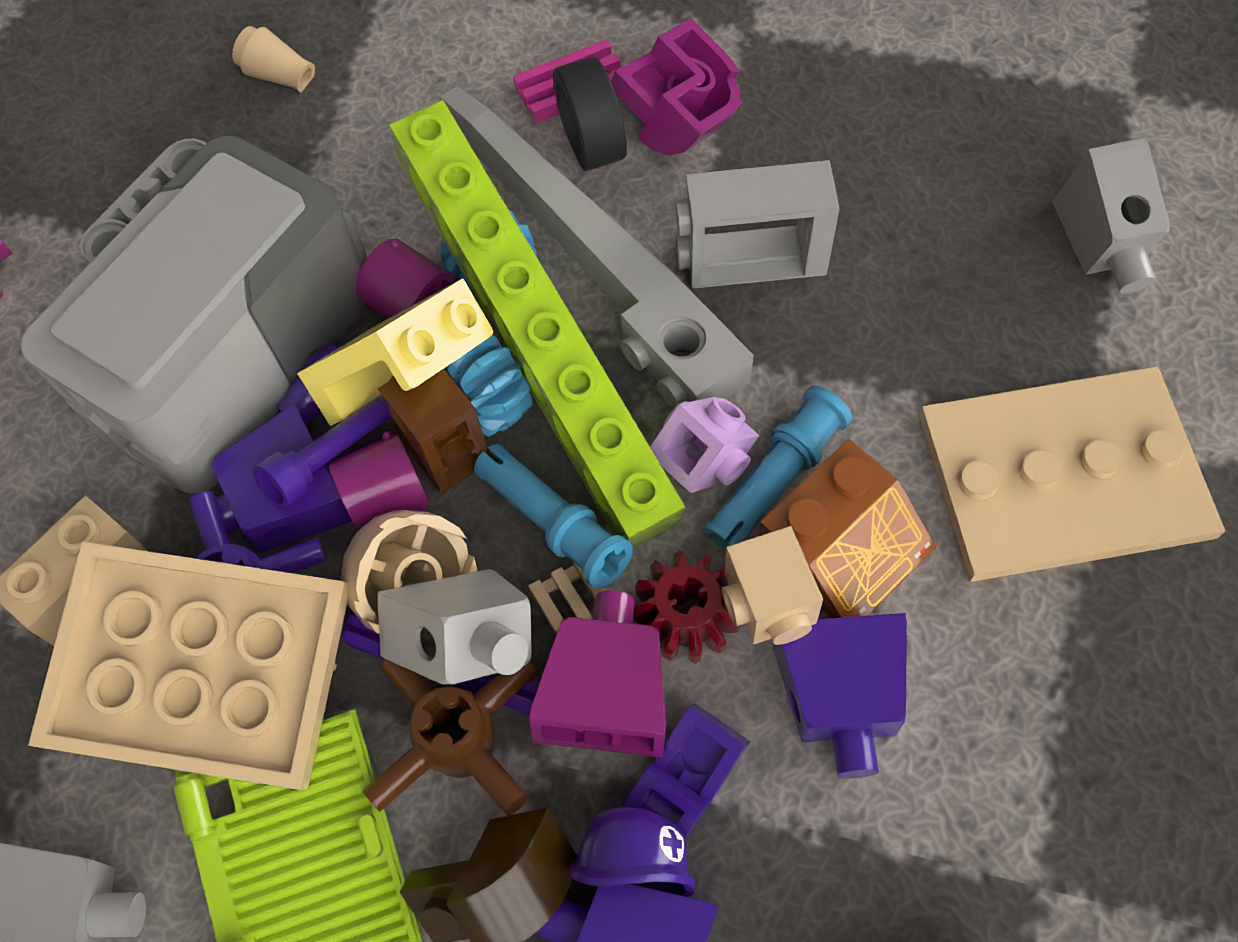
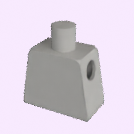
M1144 137L1088 149L1052 203L1086 275L1112 269L1120 293H1132L1144 289L1156 281L1148 254L1169 233L1170 227L1147 139Z
M492 569L377 592L381 656L440 684H456L495 673L511 675L518 672L523 666H526L531 659V610L529 599Z
M0 843V942H104V938L137 937L145 922V897L141 892H112L115 867L83 857Z

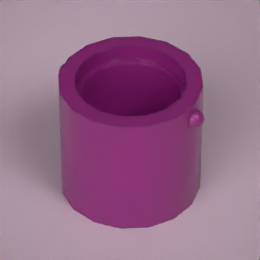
M388 239L378 245L368 255L360 268L356 281V294L361 303L385 319H388L457 282V278L454 274L399 239Z
M385 431L382 434L381 440L328 462L334 483L357 531L374 517L395 510L426 512V507L430 506L398 433L392 434L390 431Z

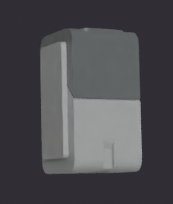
M221 136L209 141L207 144L195 138L183 139L166 148L86 230L81 238L79 248L81 255L89 265L28 327L22 336L20 347L22 355L61 397L66 399V402L102 440L177 489L189 494H197L210 490L218 483L211 467L214 458L271 420L280 410L276 405L286 395L297 378V373L302 370L314 349L316 348L318 351H321L329 342L335 345L367 308L366 305L359 301L356 294L357 277L360 268L367 259V255L352 217L339 206L334 191L326 184L245 140L234 136Z

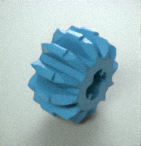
M494 335L443 368L475 407L483 435L490 437L498 431L506 430L522 417V414L532 406V396L529 392L530 383L522 375L521 365L515 362L509 348H503Z

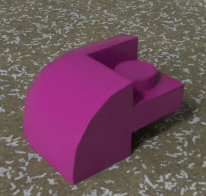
M692 18L658 36L649 53L615 71L611 79L615 94L645 124L637 139L651 150L667 155L686 152L718 131L743 103L740 101V92L735 79L740 70L728 54Z

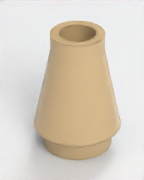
M248 26L242 30L235 41L232 53L233 62L241 67L242 73L246 76L291 87L299 92H302L314 77V64L303 59L266 27L256 29L255 27Z

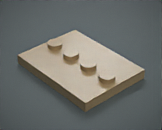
M1158 366L922 406L919 417L970 582L1218 539L1225 532Z
M82 541L28 746L297 790H308L348 601L347 583L345 581Z

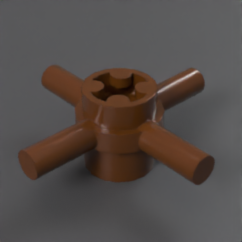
M385 659L381 665L382 672L414 708L410 724V741L413 747L362 790L373 806L380 812L431 768L434 771L442 772L444 775L454 778L473 776L506 815H511L519 810L527 801L528 795L492 755L494 749V726L491 715L539 674L533 663L529 661L526 666H523L518 672L511 675L496 674L473 694L470 691L451 686L434 689L422 675ZM454 720H459V725L467 734L463 739L454 744L452 738L445 733L448 729L455 726Z

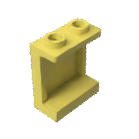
M461 279L382 321L297 374L329 425L332 426L345 420L379 396L378 388L389 382L393 375L404 391L411 390L491 337L493 329L464 279Z

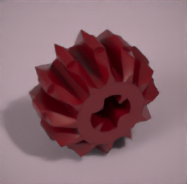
M679 549L674 554V567L671 569L664 563L654 560L650 565V574L653 580H638L635 585V595L641 602L634 607L633 620L634 622L658 629L660 641L666 638L663 647V657L668 659V661L673 660L677 656L680 645L688 646V657L695 664L701 661L702 642H705L712 651L721 653L726 649V639L723 633H737L740 629V626H734L723 598L722 587L729 585L724 573L725 568L710 573L711 556L707 552L698 558L696 565H687V557ZM688 597L698 600V606H692L687 615L677 612V605H683Z

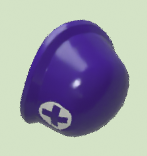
M633 807L611 808L595 815L587 829L577 857L569 864L567 871L570 878L587 885L610 887L632 884L685 897H690L694 894L696 884L688 871L686 837L678 826L660 814Z

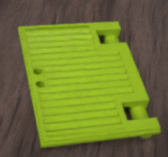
M356 709L322 721L308 790H297L181 770L175 771L176 786L173 789L185 836H189L193 844L217 942H423L417 918L400 894V890L406 880L385 808L379 812L362 792L376 777ZM228 780L236 812L218 819H212L204 788Z

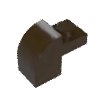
M548 807L489 820L469 860L413 870L402 886L400 894L433 942H454L470 939L471 942H524L550 920L564 901L573 880L567 874L568 867L577 857V854Z

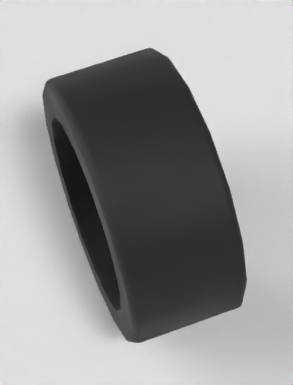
M591 56L556 67L552 74L556 102L566 136L580 167L584 171H589L624 159L627 155L625 127L613 86L601 61L595 56Z

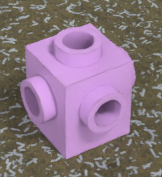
M715 396L678 404L665 419L662 430L650 448L660 465L686 490L693 493L721 483L725 486L733 483L748 467L751 458L747 453L760 435L744 422L746 419L745 415L736 405Z

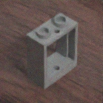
M830 160L686 174V199L676 200L678 235H676V254L678 269H689L691 287L703 288L827 275L839 214V204ZM797 219V226L705 235V228Z

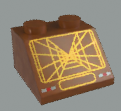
M847 439L760 521L758 532L759 537L792 526L822 595L823 602L821 608L831 618L869 616L936 548L898 479L850 439Z

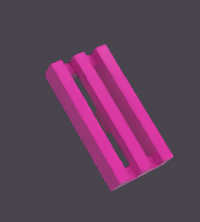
M607 39L513 76L514 87L535 124L559 115L555 95L551 96L555 94L552 74L556 67L595 56L601 61L606 72H610L608 76L611 81L615 71L621 69L617 54H612L611 45Z

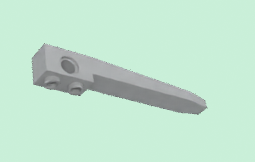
M458 86L440 96V101L443 100L474 153L623 311L620 314L622 328L620 348L622 353L636 370L641 371L646 367L658 380V391L670 408L674 409L678 404L685 401L691 402L715 396L727 400L751 382L753 354L674 273L489 108ZM677 350H686L692 354L679 357L671 353Z

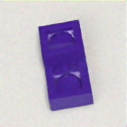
M694 703L688 706L664 745L663 758L657 757L653 764L646 767L622 807L642 808L664 816L678 826L687 840L751 741Z

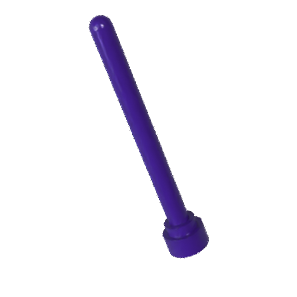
M381 395L296 453L292 450L287 451L285 454L275 452L254 466V479L269 501L281 509L289 507L308 492L307 485L313 481L312 473L388 420L390 415Z

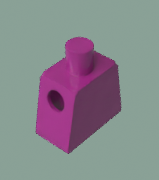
M616 590L599 592L595 599L593 620L569 617L563 619L560 623L530 711L529 721L533 743L663 758L666 716L659 630L653 626L633 624L635 599L630 594Z

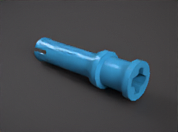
M814 385L804 392V403L787 424L780 423L772 431V447L713 519L703 527V532L708 538H712L714 534L717 535L718 538L714 543L725 551L726 547L743 542L801 469L808 470L819 463L822 458L820 450L837 429L843 430L847 428L853 419L850 409L837 395L823 387Z
M495 444L488 447L490 453L499 459L497 463L484 451L479 455L474 466L475 474L481 480H485L545 532L548 548L556 556H567L583 570V578L589 585L598 589L606 587L624 572L631 560L633 546L624 536H612L596 522V515L593 510L586 505L569 504L514 458L502 445Z

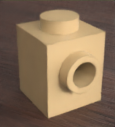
M792 526L726 547L724 573L729 585L722 587V593L734 626L737 627L745 624L753 645L772 639L776 645L786 644L807 635L812 630L811 625L817 623L823 598Z

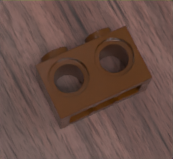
M444 369L408 391H404L400 387L394 375L390 378L389 382L378 388L403 445L441 494H444L475 472L476 460L483 451L490 457L475 407Z

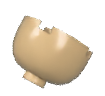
M395 510L374 517L355 534L343 557L340 580L347 583V604L367 628L379 634L377 592L477 572L475 557L468 554L467 545L462 537L466 538L456 525L429 512Z

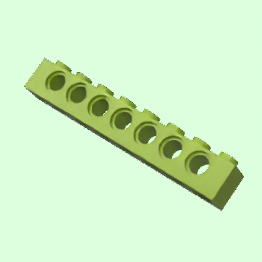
M441 100L389 124L399 165L505 348H509L512 358L521 365L520 370L524 378L530 383L532 395L613 535L624 536L635 548L677 525L685 509L684 503L445 102Z

